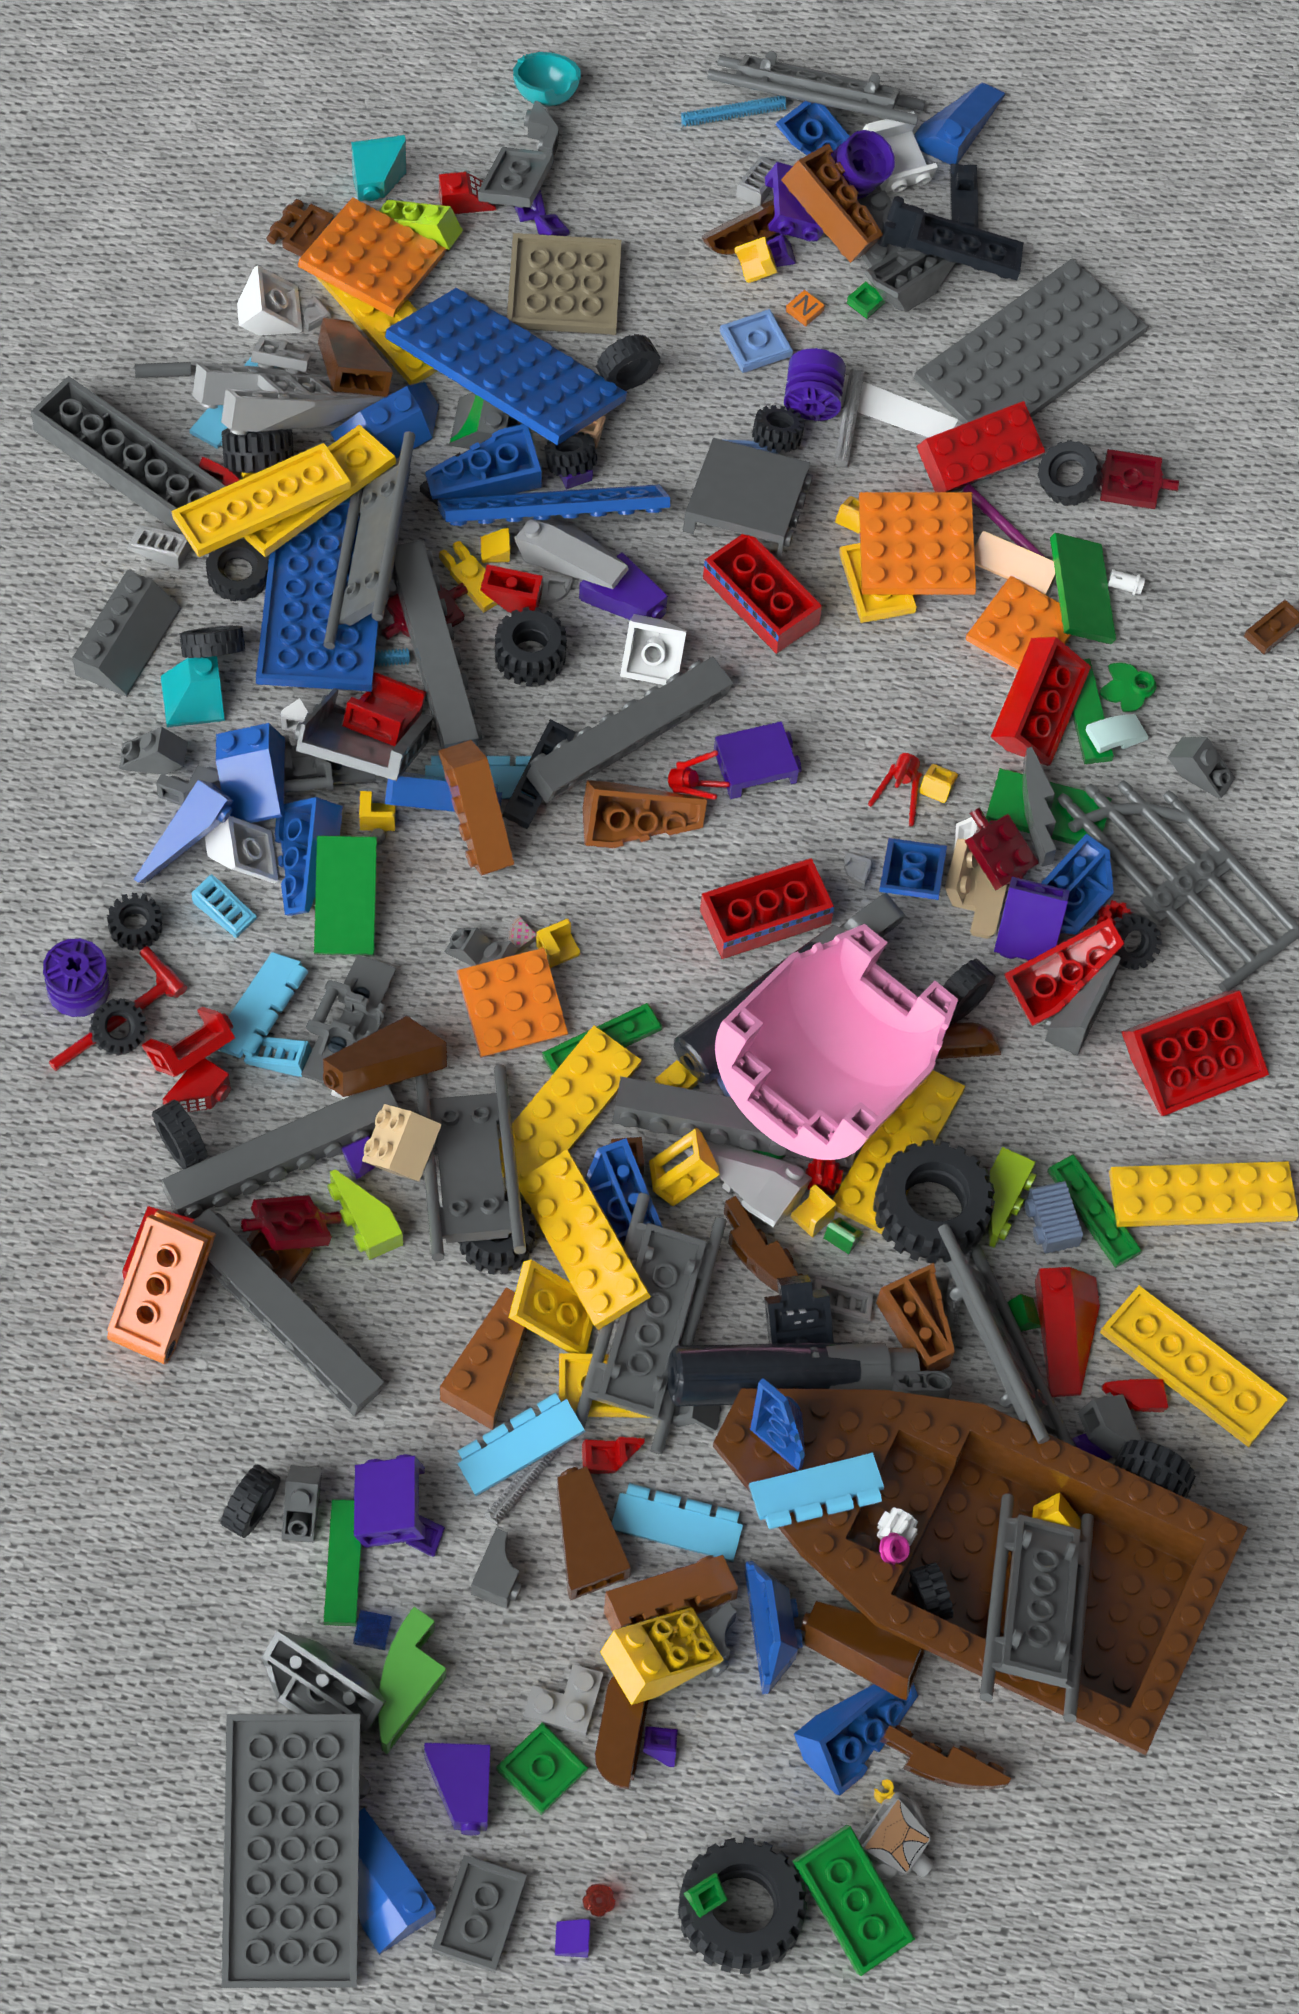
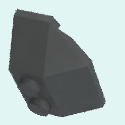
M904 250L895 252L866 270L865 275L884 301L892 304L900 311L908 312L936 294L955 263L932 254H923L919 250Z
M279 1629L262 1656V1661L267 1668L269 1680L277 1701L296 1714H360V1731H365L371 1728L386 1702L369 1676L317 1641Z

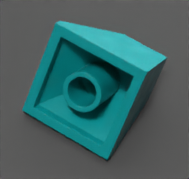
M405 135L351 142L352 177L357 200L375 201L385 198L406 174Z
M217 656L186 658L161 675L167 728L225 721Z

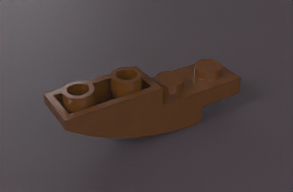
M736 1196L725 1201L724 1215L733 1228L729 1233L728 1244L742 1263L760 1281L778 1293L777 1278L803 1275L802 1273L798 1274L793 1266L794 1260L787 1248L782 1249L778 1241L768 1245L764 1232L760 1228H755L751 1221L752 1214L741 1205Z
M896 1725L895 1728L889 1726L880 1742L908 1757L902 1769L938 1784L963 1789L988 1790L1004 1788L1011 1780L1010 1777L1005 1775L1006 1770L993 1762H988L986 1765L977 1760V1754L967 1747L960 1745L958 1749L953 1746L945 1757L941 1754L943 1750L928 1741H925L924 1744L912 1738L914 1734L900 1725Z

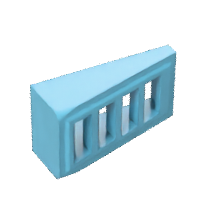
M212 874L192 892L193 904L235 938L256 920V915ZM220 898L224 899L217 907L214 906ZM232 906L233 908L224 916L222 913ZM241 913L243 916L233 925L230 921Z
M261 1036L263 1038L261 1045L266 1046L263 1057L258 1056L261 1045L253 1057L245 1056V1064L302 1077L301 1073L312 1052V1048L308 1041ZM273 1048L277 1049L274 1058H271ZM285 1052H289L287 1059H283Z

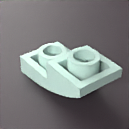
M1135 714L1106 718L1088 724L1086 727V732L1098 753L1117 746L1125 749L1149 738Z

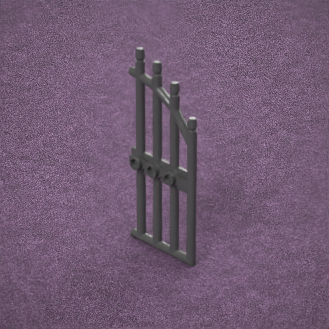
M1124 780L1117 786L1131 803L1112 804L1092 784L1087 785L1084 790L1098 805L1099 809L1085 814L1076 803L1072 802L1073 800L1068 795L1062 793L1057 798L1060 805L1066 808L1067 812L1074 818L1073 821L1068 823L1070 830L1075 833L1083 828L1093 839L1110 850V858L1146 895L1140 901L1146 907L1145 910L1159 922L1167 918L1225 979L1219 984L1222 992L1233 989L1299 938V924L1170 790L1165 792L1163 797L1173 808L1147 803ZM1142 814L1188 862V865L1179 872H1176L1123 815ZM1109 817L1162 873L1167 881L1155 889L1094 823ZM1162 818L1187 823L1210 848L1198 857ZM1231 870L1283 924L1288 932L1279 939H1276L1219 878ZM1210 886L1267 948L1255 956L1198 894ZM1189 902L1246 964L1236 972H1233L1176 910Z

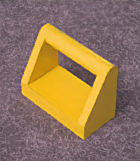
M695 1128L649 1160L653 1192L672 1207L720 1175L712 1152L698 1128ZM693 1145L694 1154L665 1173L662 1166Z

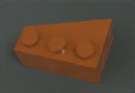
M934 1263L882 1287L876 1301L878 1308L902 1347H913L916 1350L920 1371H942L950 1367L955 1353L947 1316H945L941 1291L938 1288L935 1276L936 1269Z

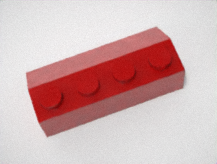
M1057 637L1031 638L990 737L1005 750L1025 757L1027 748L1033 747L1039 762L1043 765L1051 766L1091 666Z

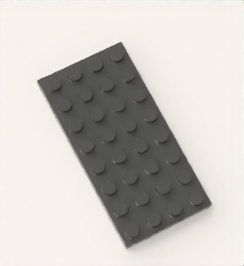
M1070 259L915 372L914 379L963 424L1021 401L1025 402L1030 416L1033 417L1146 333L1148 326L1079 264Z
M227 1714L221 1988L357 1987L360 1714Z

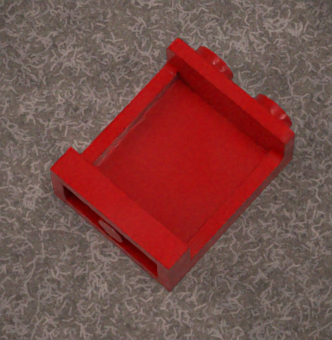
M374 672L372 692L366 691L360 699L350 698L347 702L342 726L396 746L421 716L426 692Z
M200 1007L197 1009V1012L204 1022L201 1028L173 1046L151 1038L143 1043L142 1047L157 1071L176 1077L235 1039L231 1031L233 1024L225 1013L221 1014L218 1011Z

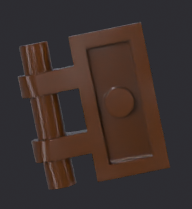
M295 199L292 204L287 205L283 210L281 219L275 221L270 227V233L266 239L269 243L275 244L278 239L284 238L282 247L301 257L331 223L334 215L313 204H310L304 211L302 210L304 207L303 202ZM297 221L292 228L289 227L291 222Z

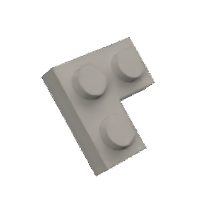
M260 337L252 351L251 362L258 363L259 367L265 369H273L276 366L285 368V371L288 373L301 374L307 371L310 365L311 354L287 350L288 342Z
M573 1664L564 1694L532 1685L523 1719L539 1724L543 1722L546 1726L586 1737L604 1673Z

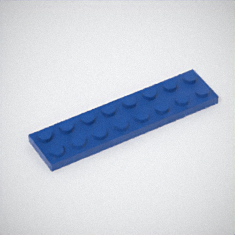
M660 484L438 499L440 514L445 522H450V525L453 526L466 525L467 521L478 520L480 524H491L495 522V519L504 518L508 522L523 521V517H534L535 520H549L551 515H562L563 518H577L581 513H590V516L600 517L606 516L607 512L618 511V514L630 515L634 514L635 510L646 509L648 513L662 512V508H670V496Z

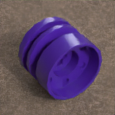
M861 130L853 133L831 154L835 163L840 162L845 172L842 175L848 185H854L859 193L857 200L866 197L888 179L895 167V156L891 146L884 137L874 131Z
M817 348L803 349L794 353L789 360L784 396V406L787 411L791 408L794 410V414L798 412L801 414V418L805 420L825 421L835 417L840 412L846 372V365L843 359L833 352Z
M81 938L67 939L57 943L48 951L43 961V975L47 995L54 1008L60 1013L71 1017H85L94 1013L102 1004L106 1003L110 994V981L106 958L98 946Z

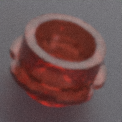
M591 1885L586 1890V1896L583 1897V1906L586 1910H590L593 1916L602 1917L606 1912H611L615 1907L614 1892L607 1885ZM601 1898L602 1902L597 1903L596 1899Z

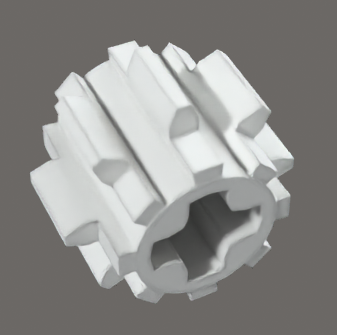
M893 1507L890 1513L885 1511L879 1520L877 1537L882 1540L884 1536L895 1532L906 1538L910 1546L917 1535L918 1529L915 1527L918 1521L902 1509Z

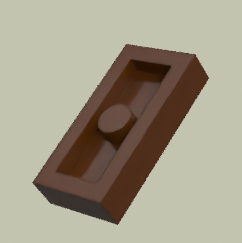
M1284 600L1247 629L1244 637L1265 655L1299 628V611Z

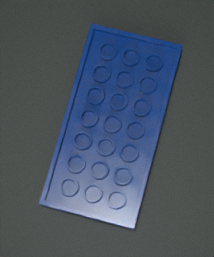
M458 288L451 290L386 329V339L556 445H559L626 400V391L612 382L605 381L603 377L596 374L593 370L578 363L572 357L565 355L549 343L534 336L528 330L521 328Z
M347 498L269 555L256 685L321 689L337 688L339 690L372 692L379 621L372 619V613L351 626L346 623L339 625L335 648L327 649L323 645L351 498ZM359 516V518H358V523H357V529H356V534H355V540H354V545H353V551H352V556H351V561H350V567H349V572H348V578H347L346 588H347V586H348V580H349V575H350V569H351V564H352V558H353V553H354V548H355V542H356V537H357V531H358L360 516Z

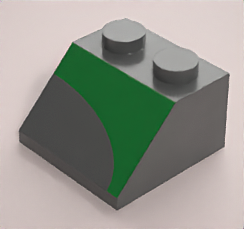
M473 392L464 395L458 400L449 446L470 449V446L477 442L480 444L491 438L494 432L510 427L512 417Z

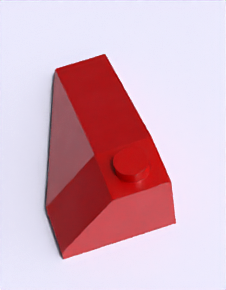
M1108 918L1004 974L1005 980L1032 1027L1059 1013L1122 948L1124 942L1111 918Z
M1072 1267L1039 1268L1034 1283L1041 1322L1040 1328L1048 1388L1052 1397L1081 1396L1100 1307L1096 1277Z

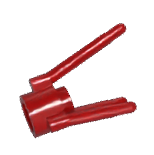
M715 750L688 761L677 762V768L671 769L668 774V784L673 793H685L716 800V794L693 788L696 786L730 787V782L699 780L697 772L689 768L717 756L718 751Z
M909 753L900 754L896 764L891 765L888 774L869 800L868 806L874 805L893 777L896 779L894 784L896 788L900 787L901 783L908 784L912 781L909 826H913L916 816L918 786L922 776L918 771L920 760Z

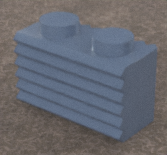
M1063 1181L1031 1188L1027 1199L1024 1200V1206L1027 1216L1029 1218L1033 1217L1036 1227H1033L1036 1244H1042L1045 1254L1080 1246L1083 1232L1079 1225L1067 1183Z

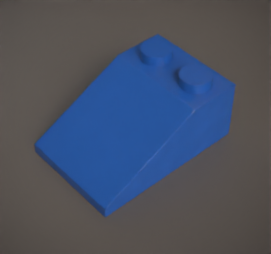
M270 723L216 734V765L221 790L234 800L230 806L233 808L230 816L249 823L283 817L285 738Z
M889 838L879 892L939 900L947 846Z

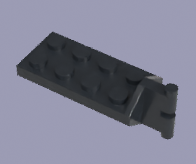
M894 197L887 216L889 221L885 222L882 229L883 235L878 240L880 246L887 247L888 244L907 250H919L926 255L932 254L945 258L952 263L958 262L971 266L978 271L984 270L997 274L1001 278H1010L1017 281L1021 271L1024 242L926 213L922 208L904 203L902 197Z

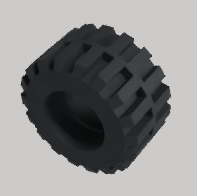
M229 428L221 432L224 467L235 472L257 473L294 456L292 429L261 432L247 431L246 435L234 434L230 432Z
M525 607L522 612L514 610L511 612V617L506 615L502 619V624H498L495 634V663H497L499 671L504 672L505 678L510 680L513 677L515 684L520 685L521 682H526V686L532 687L533 682H537L538 686L544 685L545 679L551 682L555 679V673H561L562 667L566 662L567 636L565 627L561 626V621L558 617L553 619L551 612L546 611L542 613L541 608L535 607V611H531L529 607ZM526 641H534L542 644L544 648L536 652H526L519 649L517 645Z
M507 1190L504 1194L505 1201H508ZM521 1196L526 1252L523 1254H516L514 1252L512 1236L499 1242L490 1240L458 1242L461 1254H466V1261L470 1265L475 1262V1269L482 1272L483 1268H487L488 1274L493 1275L495 1270H501V1274H507L509 1267H512L515 1271L520 1268V1261L524 1262L529 1259V1253H532L534 1249L535 1216L531 1214V1207L528 1203L523 1205V1198Z
M1145 1440L1125 1442L1114 1465L1184 1498H1187L1196 1478L1194 1469L1180 1455L1160 1444Z

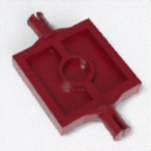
M1107 449L1105 462L1101 469L1103 476L1100 481V501L1155 509L1160 490L1166 489L1177 492L1179 480L1163 478L1161 471L1162 457Z
M463 583L449 591L440 584V591L437 592L439 599L444 598L446 603L447 616H445L447 624L451 623L452 627L464 621L465 617L464 613L455 603V600L467 594L468 590ZM397 593L389 598L385 605L394 619L393 624L381 629L382 635L386 640L400 632L410 638Z
M980 807L969 813L979 829L976 830L973 836L966 839L965 843L995 891L1004 885H1009L1012 877L1024 879L1028 870L1039 864L1009 814L989 822Z
M310 1195L253 1199L251 1211L255 1218L242 1219L241 1229H243V1232L261 1231L272 1250L329 1246L332 1236L326 1225L341 1224L342 1215L340 1211H321L315 1206Z

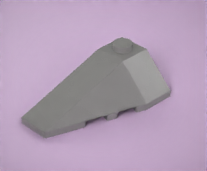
M529 519L514 538L525 562L607 588L614 589L629 570L624 562L579 527L556 519Z
M706 1141L718 1165L720 1174L718 1177L724 1181L722 1187L728 1193L735 1191L743 1199L741 1205L747 1211L775 1227L797 1208L812 1180V1177L805 1174L802 1168L783 1160L725 1144H714ZM693 1145L684 1151L689 1157L694 1154Z

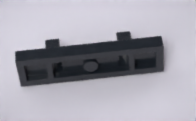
M950 164V220L979 228L977 165Z
M551 719L549 720L502 817L517 823L525 829L529 828L543 800L526 777L531 767L530 762L542 753L548 755L553 752L554 747L561 741L567 739L570 742L573 740L576 734L575 731ZM522 791L525 792V793H527V794H529V795H531V796H533V797H535V798L533 799V798H531V797H529V796L523 794Z

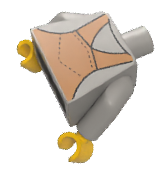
M882 1780V1786L889 1792L881 1793L878 1789L874 1788V1798L881 1805L859 1835L858 1840L880 1878L890 1879L894 1876L906 1875L910 1869L922 1878L930 1872L934 1862L923 1853L931 1837L926 1831L927 1826L921 1808L899 1791L895 1793L893 1783L890 1780Z

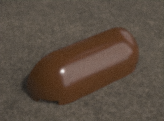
M774 199L705 233L702 236L703 242L716 253L731 255L736 254L735 247L762 237L766 239L776 234L777 232L770 231L768 226L775 216Z
M974 1022L950 1023L944 1034L943 1044L936 1059L1001 1055V1049L996 1035L988 1027Z
M613 1675L607 1687L595 1751V1762L598 1771L607 1782L618 1788L631 1789V1780H634L649 1700L631 1705Z

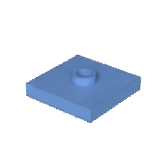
M770 309L720 326V333L742 373L786 359L793 354L789 342Z

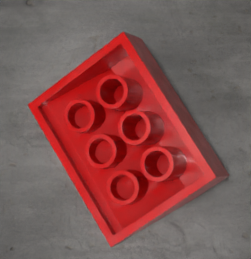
M1240 990L1222 992L1121 1031L1130 1059L1161 1116L1168 1115L1269 1075Z

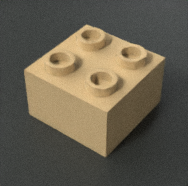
M384 1104L382 1110L376 1116V1126L373 1134L365 1144L362 1161L389 1173L419 1182L442 1124L415 1112Z

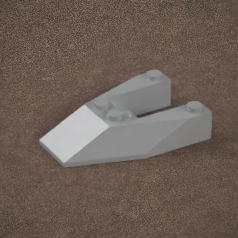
M197 363L192 395L201 403V406L216 409L218 405H224L221 422L230 429V432L238 435H246L247 431L261 432L280 429H316V427H325L358 413L383 399V396L334 392L329 377L326 374L312 372L292 374L286 372L283 368L276 367L265 369L259 366Z

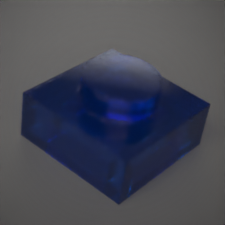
M360 1610L353 1644L385 1651L392 1616Z

